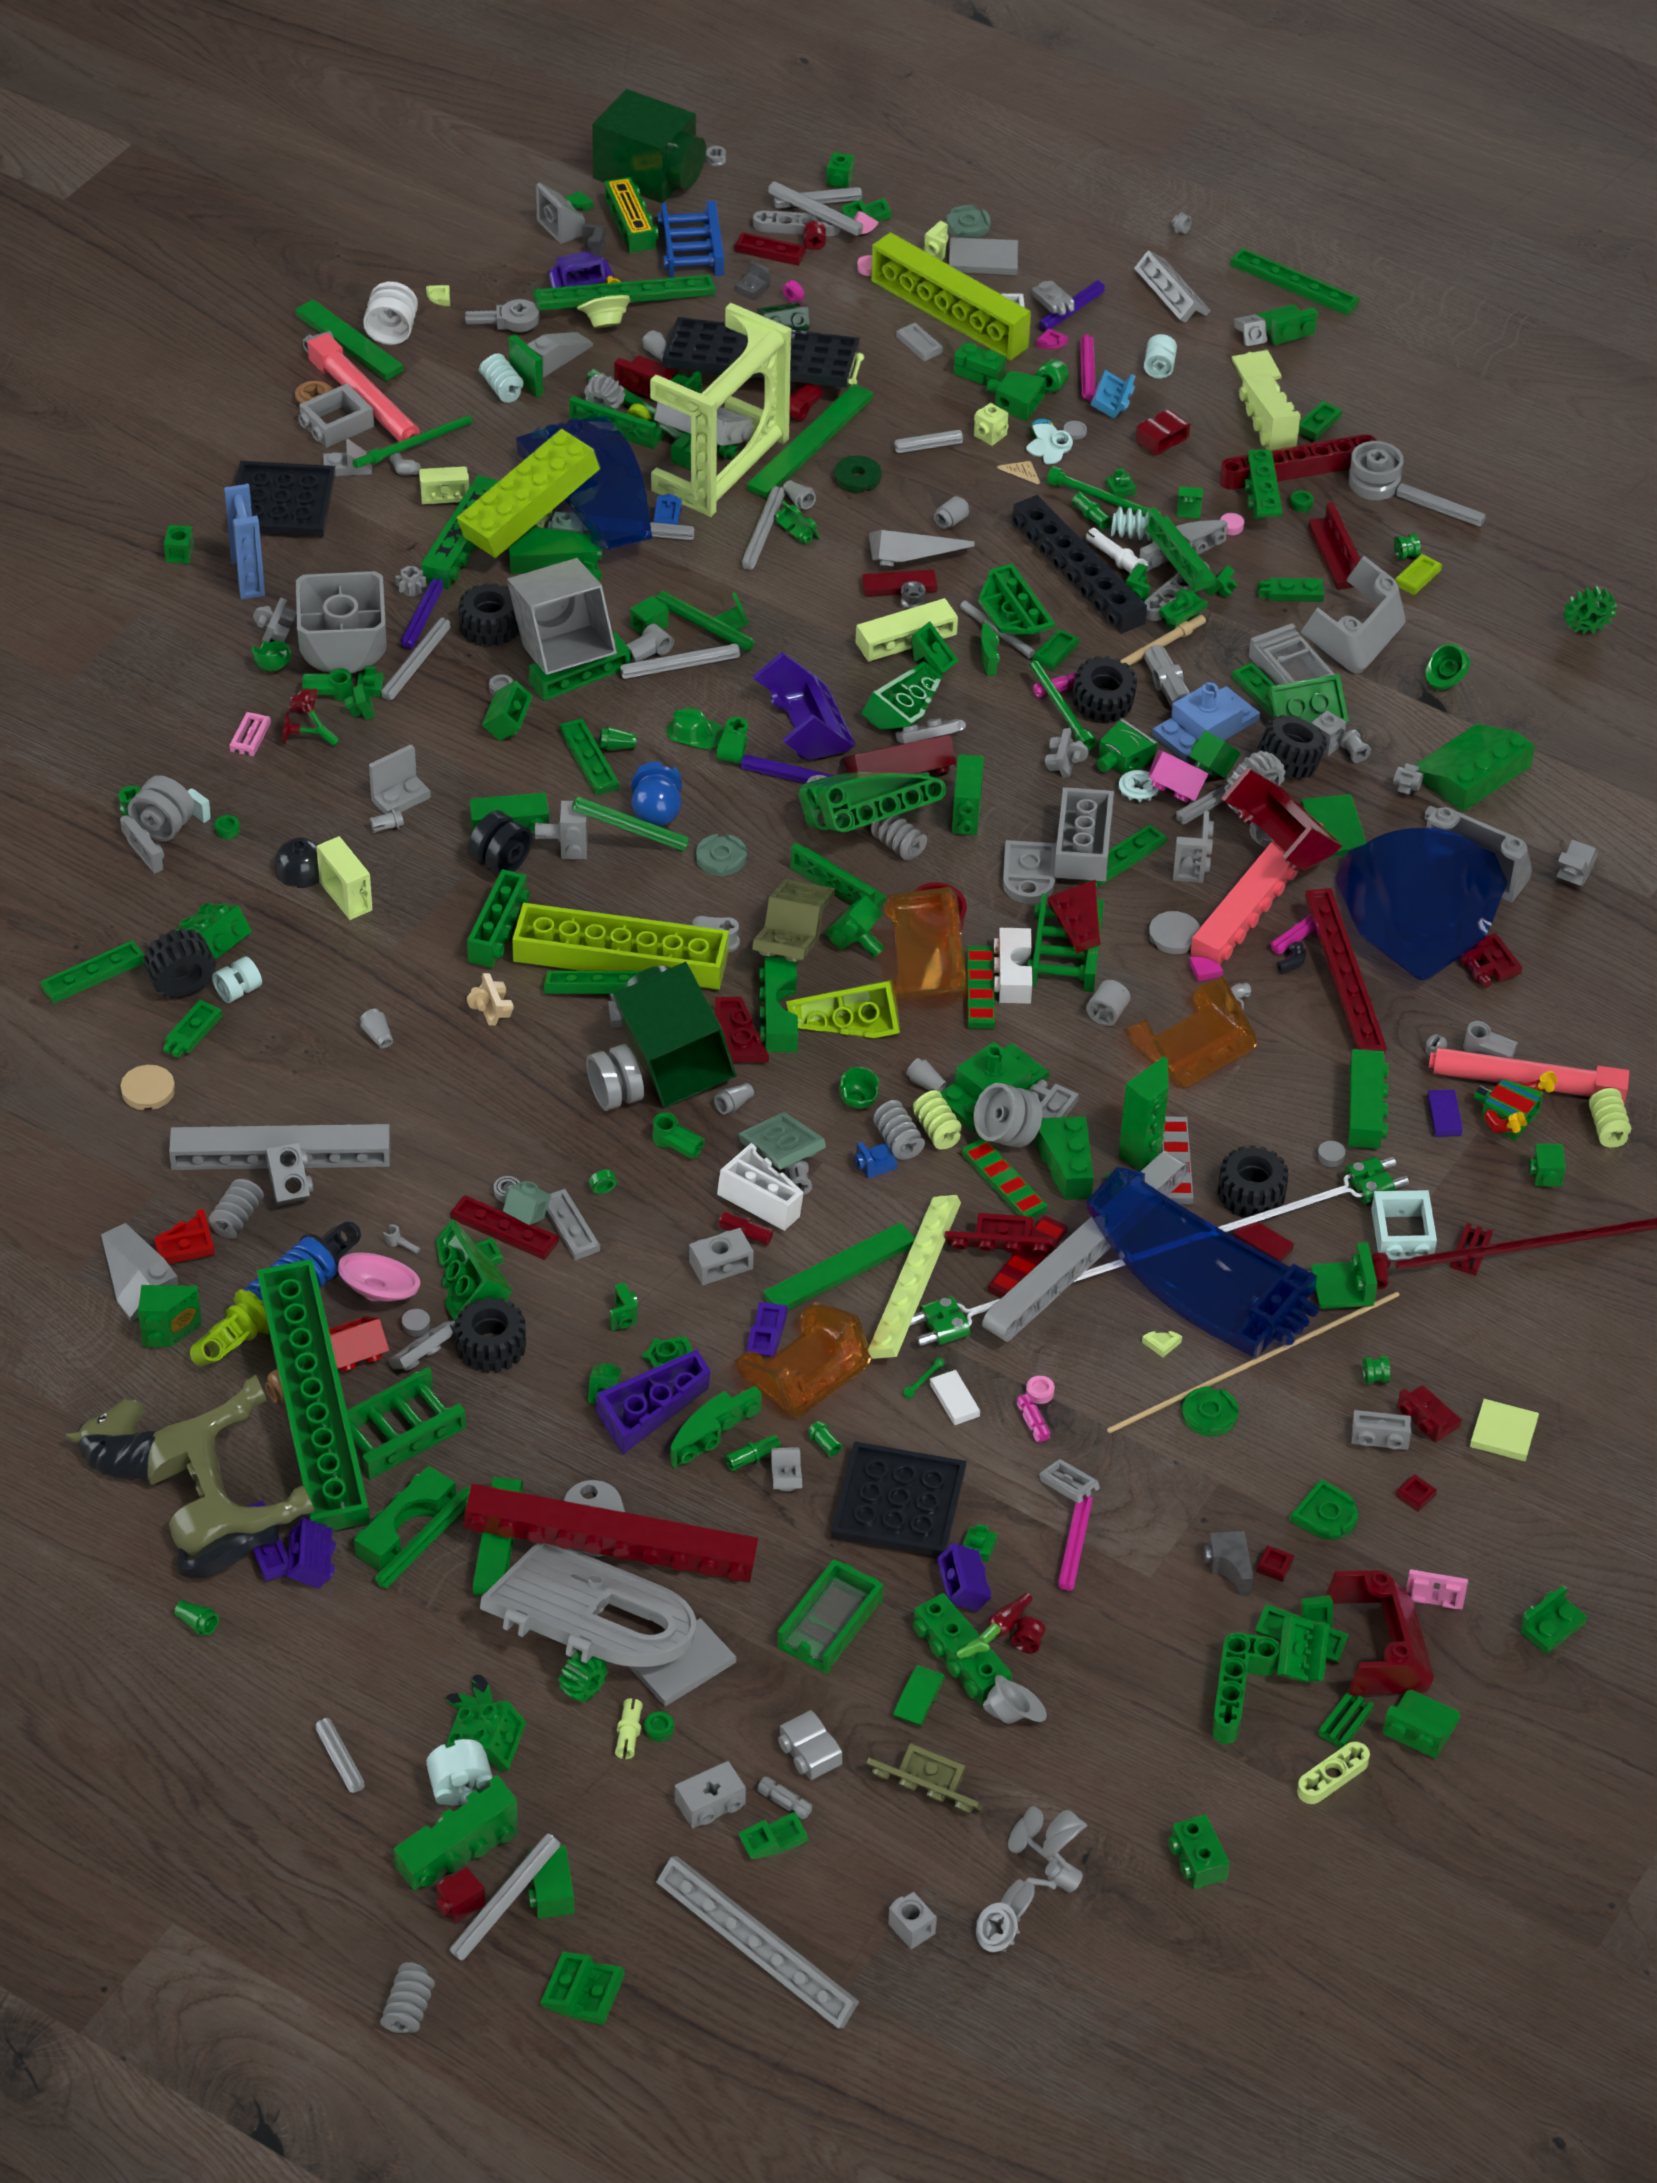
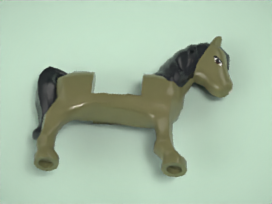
M256 1374L247 1379L242 1390L225 1404L196 1418L169 1424L158 1431L134 1433L137 1424L144 1414L143 1405L134 1399H123L110 1410L82 1424L77 1432L65 1434L66 1438L78 1443L88 1466L96 1469L102 1475H110L115 1478L128 1480L140 1479L143 1482L149 1481L153 1485L186 1469L189 1470L192 1479L196 1483L200 1499L179 1509L169 1522L172 1538L179 1548L177 1570L180 1575L185 1577L205 1578L233 1565L255 1547L278 1542L279 1533L277 1525L288 1524L300 1515H308L315 1512L304 1485L295 1488L287 1500L260 1507H247L235 1504L226 1494L221 1478L220 1463L215 1449V1437L226 1426L248 1418L254 1405L268 1401Z

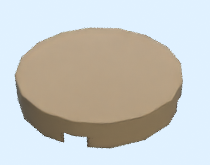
M158 1065L135 1067L126 1073L120 1085L123 1100L137 1110H145V1108L152 1107V1110L159 1109L169 1103L175 1092L172 1074L167 1069Z

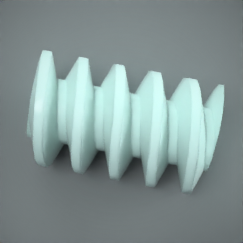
M493 354L482 361L478 371L501 401L505 403L516 401L521 394L523 380L504 355Z
M1119 507L1113 516L1111 537L1118 530L1120 538H1123L1125 532H1128L1129 539H1132L1135 533H1137L1139 540H1142L1144 535L1147 534L1148 541L1151 542L1152 538L1146 531L1148 511L1142 517L1141 509H1138L1134 516L1131 508H1128L1126 514H1123L1122 507Z

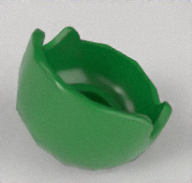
M263 641L259 649L255 645L252 646L254 662L263 671H278L284 668L292 657L291 649L285 642L275 641L268 643Z
M851 1067L844 1072L840 1081L839 1095L841 1100L851 1108L858 1110L869 1108L876 1102L879 1095V1078L869 1069Z

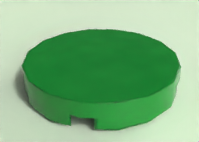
M1204 1386L1194 1389L1187 1394L1182 1405V1418L1186 1426L1193 1432L1203 1436L1216 1437L1226 1434L1234 1428L1238 1421V1404L1235 1398L1226 1390L1219 1389L1218 1391L1212 1389V1387Z

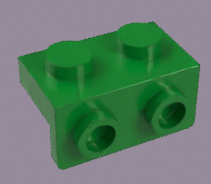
M1293 1616L1284 1617L1277 1675L1301 1683L1323 1681L1330 1624L1325 1622L1311 1623Z

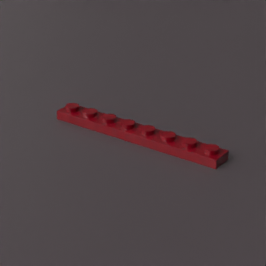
M1332 888L1307 890L1305 899L1356 1048L1358 1050L1384 1051L1385 1055L1387 1046Z

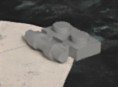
M1042 1079L1028 1089L1037 1095L1039 1101L1041 1100L1042 1118L1066 1117L1079 1098L1078 1093L1056 1083L1051 1090L1046 1089L1048 1084Z

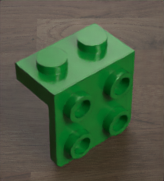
M1291 304L1256 314L1265 319L1267 336L1274 345L1316 333L1318 312L1314 307L1300 311L1296 305Z
M210 902L201 905L197 909L198 912L183 919L179 923L180 926L175 929V931H178L180 928H185L186 931L193 929L196 933L199 932L205 939L214 960L218 959L252 932L239 905H227L226 903L212 904Z
M1408 1690L1397 1707L1391 1705L1387 1711L1382 1734L1437 1759L1458 1724L1461 1715L1459 1711L1414 1690Z

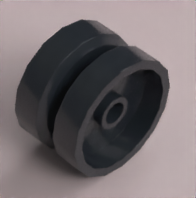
M495 810L482 818L475 827L468 844V854L471 859L487 866L490 871L498 876L502 869L515 872L525 861L531 849L533 841L530 828L514 821L511 816L503 811Z

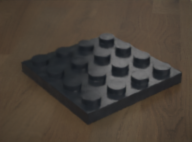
M240 461L235 486L249 484L252 516L258 517L260 533L324 537L336 475L335 466Z
M854 1441L831 1530V1538L938 1557L948 1548L967 1461Z

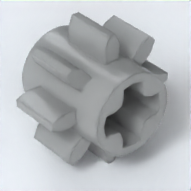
M407 566L400 570V575L395 576L399 592H403L406 596L412 597L419 593L421 594V587H426V577L423 576V570H419L417 567Z
M1406 763L1405 768H1397L1393 785L1399 786L1398 792L1411 795L1412 790L1419 791L1423 780V773L1418 772V766Z

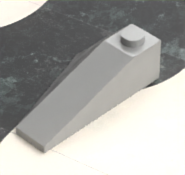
M888 530L869 533L872 560L880 561L881 566L894 567V563L973 547L975 543L974 541Z

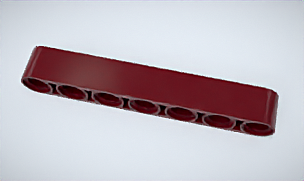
M1362 434L1271 450L1277 482L1348 470L1351 468V457L1354 449L1362 443L1377 440L1371 435ZM1248 455L1227 458L1222 462L1220 485L1228 490L1245 488V479H1249L1250 475Z

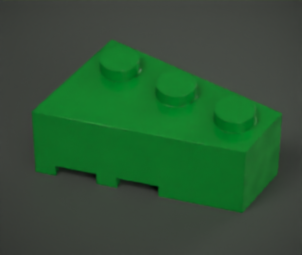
M1086 1116L1042 1118L1040 1129L1031 1142L1037 1146L1041 1159L1050 1169L1051 1177L1064 1200L1092 1199L1094 1175Z

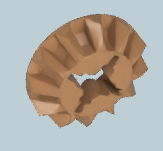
M321 381L305 382L297 387L295 398L296 401L302 404L331 391L332 388Z

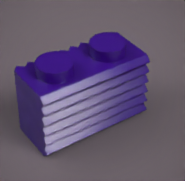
M302 1518L289 1532L290 1545L288 1547L289 1564L287 1566V1577L319 1589L326 1581L332 1578L335 1571V1566L331 1564L332 1554L336 1547V1542L332 1540L333 1529L332 1527L328 1528L327 1525L323 1526L322 1523L318 1524L317 1522H312V1520H307V1518Z
M952 1543L938 1556L937 1561H939L940 1575H943L942 1580H944V1589H946L945 1594H947V1598L953 1605L978 1611L991 1599V1589L987 1584L985 1565L981 1561L979 1549L974 1550V1548L970 1549V1547H965V1545L961 1546V1544L956 1545V1543Z

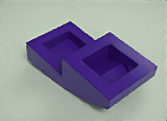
M759 1302L755 1326H751L747 1354L775 1356L787 1318L788 1307L786 1305Z

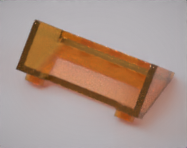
M1223 975L1194 990L1191 1003L1197 1010L1195 1014L1156 1036L1146 1019L1124 1029L1131 1044L1152 1064L1163 1056L1168 1059V1079L1177 1087L1185 1088L1253 1050L1256 1046V1035Z

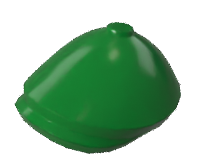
M1456 644L1441 645L1432 653L1427 662L1425 670L1427 683L1439 690L1455 686L1464 678L1469 670L1471 662L1469 655Z

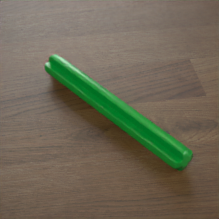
M660 591L656 596V599L663 602L668 607V610L732 644H737L739 648L749 652L755 646L753 638L673 595Z
M578 796L572 803V810L680 851H684L689 844L687 836Z
M463 1487L375 1576V1581L380 1588H389L466 1510L471 1487Z

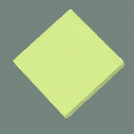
M1484 1399L1470 1447L1526 1462L1539 1413Z

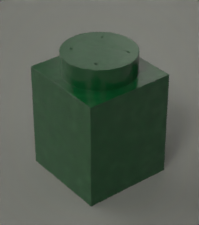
M625 89L592 124L593 179L605 183V181L631 177L634 185L639 187L640 196L664 203L678 187L687 190L695 184L700 176L706 158V142L703 138L696 136V113Z
M687 962L672 968L667 966L647 968L634 975L622 990L613 993L628 1041L663 1109L737 1077L722 1027Z

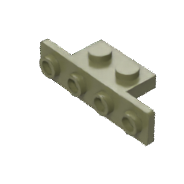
M911 1743L899 1770L871 1758H868L866 1762L869 1767L873 1768L872 1774L888 1780L889 1776L900 1779L899 1785L913 1791L920 1787L927 1790L926 1796L934 1800L943 1802L947 1798L955 1802V1808L970 1814L972 1809L979 1812L982 1809V1805L978 1801L957 1793L967 1768L963 1764Z

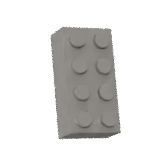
M1063 787L1056 847L1055 878L1106 881L1114 791Z

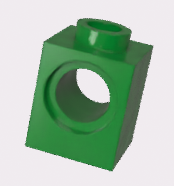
M168 525L164 541L166 563L190 564L194 548L193 527Z

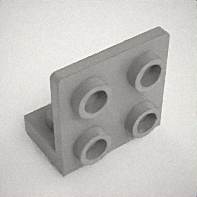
M412 745L399 749L369 765L371 801L383 814L391 813L392 809L402 812L431 798L430 790L416 776L415 748Z
M1204 811L1201 839L1177 837L1173 881L1203 883L1204 873L1210 872L1211 857H1206V855L1212 854L1213 839H1208V836H1213L1214 821H1209V811Z

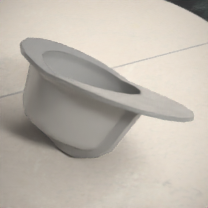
M1001 1675L995 1677L996 1685L988 1693L987 1700L983 1704L984 1710L1006 1724L1014 1723L1023 1718L1036 1722L1045 1721L1047 1717L1046 1710L1041 1701L1030 1690L1007 1680Z

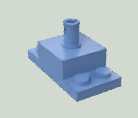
M1207 682L1202 687L1174 702L1172 717L1153 728L1152 736L1187 763L1193 759L1189 756L1192 752V745L1197 739H1200L1205 730L1224 741L1257 722L1260 718V712L1227 686L1219 690L1215 683Z

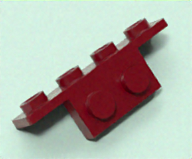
M978 1213L975 1233L945 1231L944 1234L948 1245L958 1250L976 1247L986 1252L994 1251V1249H1004L1006 1252L1014 1254L1021 1253V1251H1032L1036 1255H1047L1057 1248L1052 1238L1032 1237L1034 1223L1032 1216Z

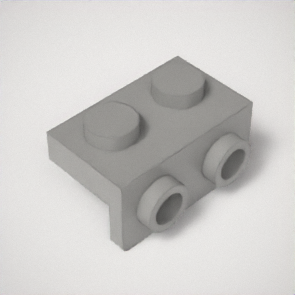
M1354 1410L1351 1444L1408 1450L1411 1437V1416Z

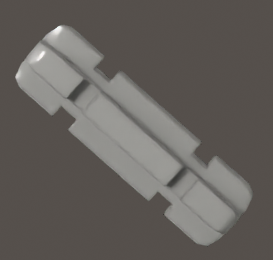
M764 1777L759 1782V1793L765 1797L771 1796L770 1800L789 1812L795 1811L799 1818L806 1819L811 1813V1803L803 1798L799 1800L797 1794L780 1784L776 1786V1781L771 1778Z

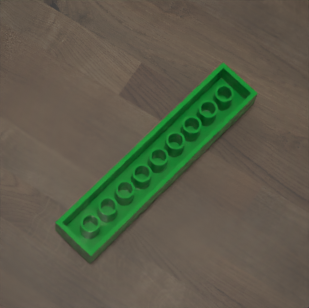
M313 1259L257 1270L261 1297L301 1481L315 1509V1512L309 1514V1518L312 1522L322 1523L323 1526L327 1525L328 1528L332 1527L333 1531L370 1523L368 1503Z

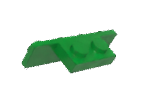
M1263 449L1248 450L1250 475L1249 479H1245V493H1249L1247 498L1248 509H1252L1253 519L1282 516V507L1272 451Z

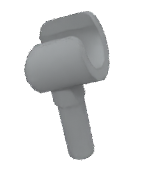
M389 1225L391 1234L383 1232L388 1246L395 1247L400 1245L416 1254L419 1253V1247L401 1237L397 1225Z

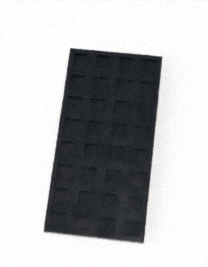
M677 317L662 357V367H668L671 370L687 369L700 373L704 371L713 372L721 375L743 354L748 344V338L742 333L725 327V322ZM791 330L790 383L801 382L813 385H828L836 389L847 388L860 346V337ZM761 372L755 373L751 376L765 380V377Z

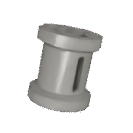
M1350 730L1342 735L1339 744L1351 754L1350 759L1354 763H1359L1368 758L1371 753V747L1363 743L1357 730Z
M799 1160L791 1167L784 1169L786 1176L804 1192L803 1195L811 1191L812 1182L808 1179L809 1166L807 1162Z

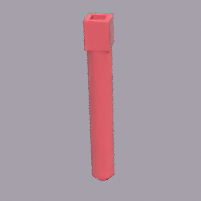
M328 333L308 341L309 360L323 374L329 373L342 386L348 384L373 408V417L399 442L420 434V429L343 355L342 347Z
M1438 1047L1436 1053L1431 1052L1429 1068H1434L1433 1074L1499 1083L1504 1079L1516 1083H1529L1539 1080L1543 1073L1553 1071L1558 1079V1082L1554 1084L1555 1089L1553 1092L1591 1097L1600 1090L1615 1088L1620 1091L1624 1105L1628 1091L1630 1070L1597 1066V1070L1594 1071Z

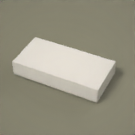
M956 1370L930 1378V1386L954 1425L980 1417V1409Z

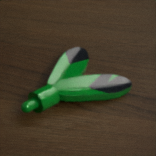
M479 1674L474 1675L472 1679V1689L475 1697L460 1693L446 1696V1701L458 1709L465 1706L493 1702L489 1684Z

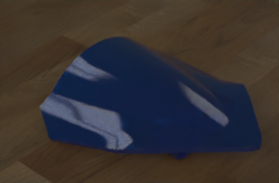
M1435 828L1396 830L1378 836L1362 846L1353 848L1348 851L1335 878L1359 934L1419 980L1432 978L1486 937L1508 883L1495 853L1481 848L1464 836Z

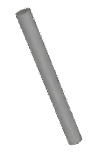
M967 601L961 603V610L982 625L988 623L1000 638L1028 658L1033 657L1035 654L1034 649L1014 635L1000 633L987 615Z

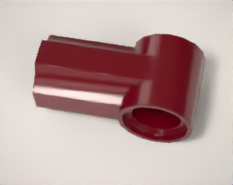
M805 383L793 395L790 394L789 417L799 422H802L807 417L810 407L823 395V390L819 385Z

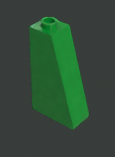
M531 527L508 547L510 574H525L578 558L582 564L584 560L594 563V569L598 570V560H602V547L597 545L596 535L540 527Z

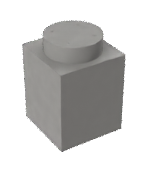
M578 558L507 579L522 646L546 675L617 654L602 585Z

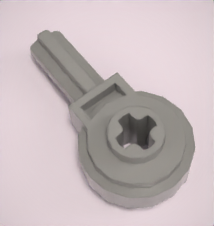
M517 299L511 300L504 305H497V311L465 312L466 324H497V329L526 332L538 324L539 310L533 302Z

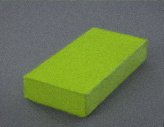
M1421 554L1395 578V581L1399 588L1415 595L1441 571L1442 564Z

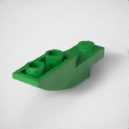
M753 1386L733 1398L724 1391L700 1407L682 1426L670 1447L671 1466L676 1468L682 1464H687L696 1456L713 1450L721 1443L722 1431L730 1430L735 1424L746 1418L754 1417L761 1411V1391L756 1386Z

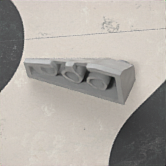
M126 1223L101 1234L117 1304L129 1320L132 1321L139 1317L138 1307L141 1285H178L177 1275L165 1259Z

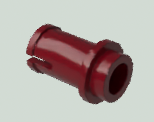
M1378 1252L1374 1253L1371 1258L1377 1280V1289H1384L1388 1285V1268L1391 1265V1261L1385 1253Z

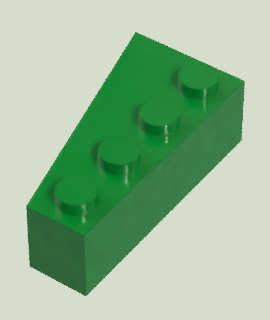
M498 1774L488 1780L491 1786L480 1794L475 1790L466 1796L468 1802L459 1809L452 1811L449 1808L442 1813L434 1827L424 1826L394 1848L395 1867L413 1891L432 1885L443 1875L459 1870L463 1864L474 1858L483 1857L490 1849L501 1843H508L518 1835L517 1799Z

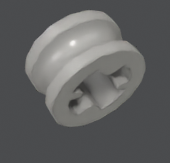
M711 146L706 150V161L708 164L720 166L726 162V151L723 147Z

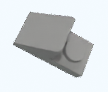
M346 439L347 453L323 454L324 465L335 466V476L372 474L371 464L357 469L354 468L352 461L366 455L367 452L349 439Z

